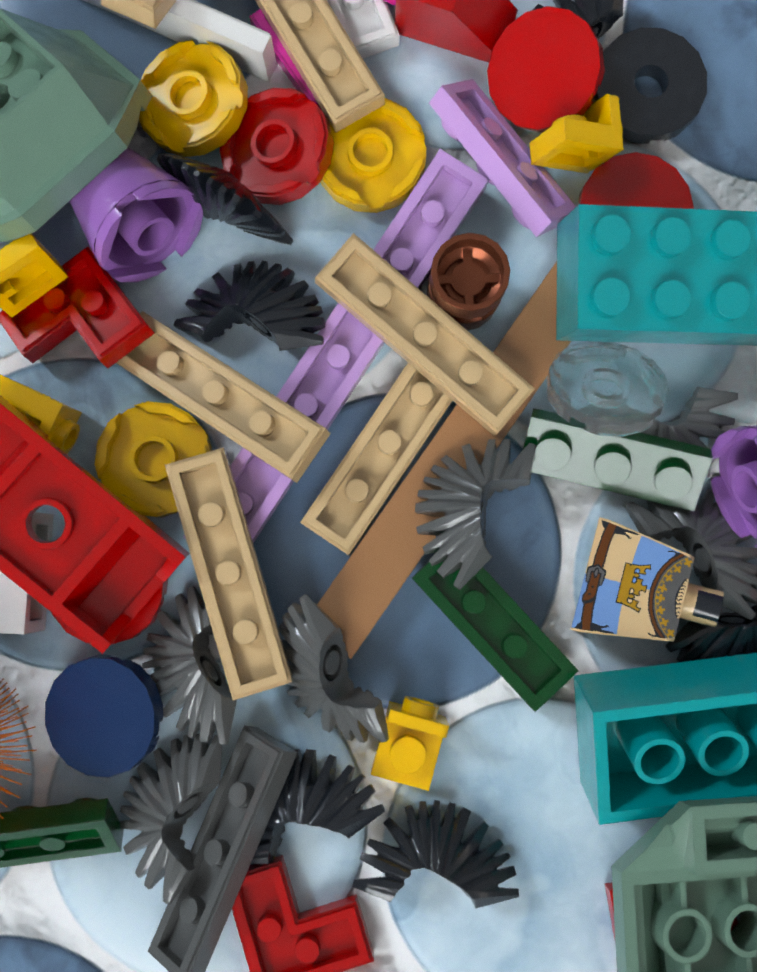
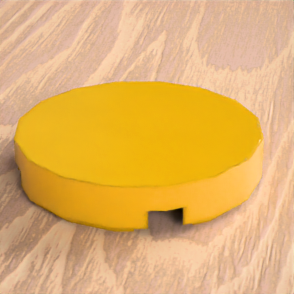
M193 40L178 42L160 52L142 75L141 81L152 98L146 110L140 111L139 121L142 129L166 152L181 157L205 155L224 145L238 130L247 109L248 85L241 68L234 58L220 45L206 41L209 45H196Z
M385 98V105L338 132H335L330 124L334 148L331 165L320 182L336 202L358 212L379 213L398 207L403 203L425 172L427 150L421 125L407 108Z
M147 401L133 405L135 406L134 408L126 410L123 414L119 413L111 419L97 441L94 465L98 479L140 516L163 518L176 514L178 510L165 465L213 451L208 433L191 414L171 403Z

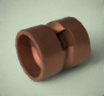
M465 233L453 236L440 246L433 257L427 296L467 331L481 327L492 318L508 287L511 270L507 255L497 242L485 235Z

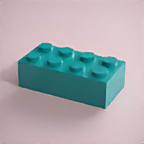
M578 204L557 224L556 341L757 346V212Z
M757 653L574 675L580 782L599 825L663 817L679 801L757 796Z

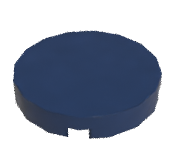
M98 654L71 664L53 681L45 701V727L52 747L68 766L87 776L110 778L131 770L139 765L155 749L160 737H157L159 732V722L163 721V702L156 683L139 664L129 659L122 660L118 657H110L112 655Z

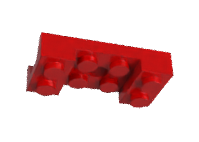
M0 396V571L103 654L190 553L145 515L140 516L51 442L48 439V434ZM44 505L57 508L65 520L64 531L55 541H45L39 538L32 528L34 513Z

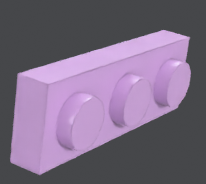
M470 79L440 87L429 104L442 119L441 123L447 134L463 145L476 161L478 172L488 178V182L495 185L512 206V213L516 220L527 229H530L536 237L557 228V224L576 206L544 167L531 165L530 149L476 82Z

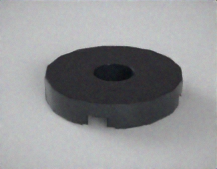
M641 27L620 35L604 50L605 72L601 87L598 86L594 99L596 102L605 94L619 97L623 139L639 144H649L651 140L664 139L666 141L678 136L692 123L707 95V71L699 52L684 37L664 28ZM642 76L655 79L661 86L662 94L657 97L642 95L635 86V79Z

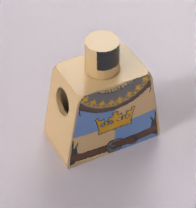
M599 517L571 630L583 633L674 642L680 618L716 627L723 605L724 592L689 583L694 563L692 555L614 521Z

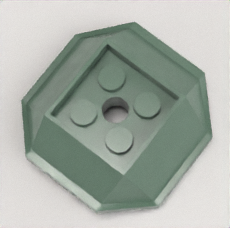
M1 8L0 242H6L36 232L128 148L137 129L140 111L146 110L152 96L137 76L82 30L55 29Z
M757 796L679 801L611 865L617 972H757ZM741 913L739 923L731 931L734 918Z

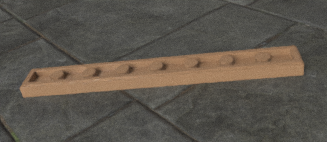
M557 261L493 351L496 356L532 385L535 390L498 434L494 436L456 404L317 605L342 629L343 642L346 644V651L350 659L353 658L424 555L422 547L436 538L435 535H418L416 529L420 525L441 518L415 512L416 503L426 501L417 496L418 491L435 490L423 482L424 477L439 479L431 472V468L433 465L446 468L441 461L446 455L461 467L467 469L462 446L466 444L471 445L477 461L481 465L488 440L495 439L496 449L499 447L571 341H556Z

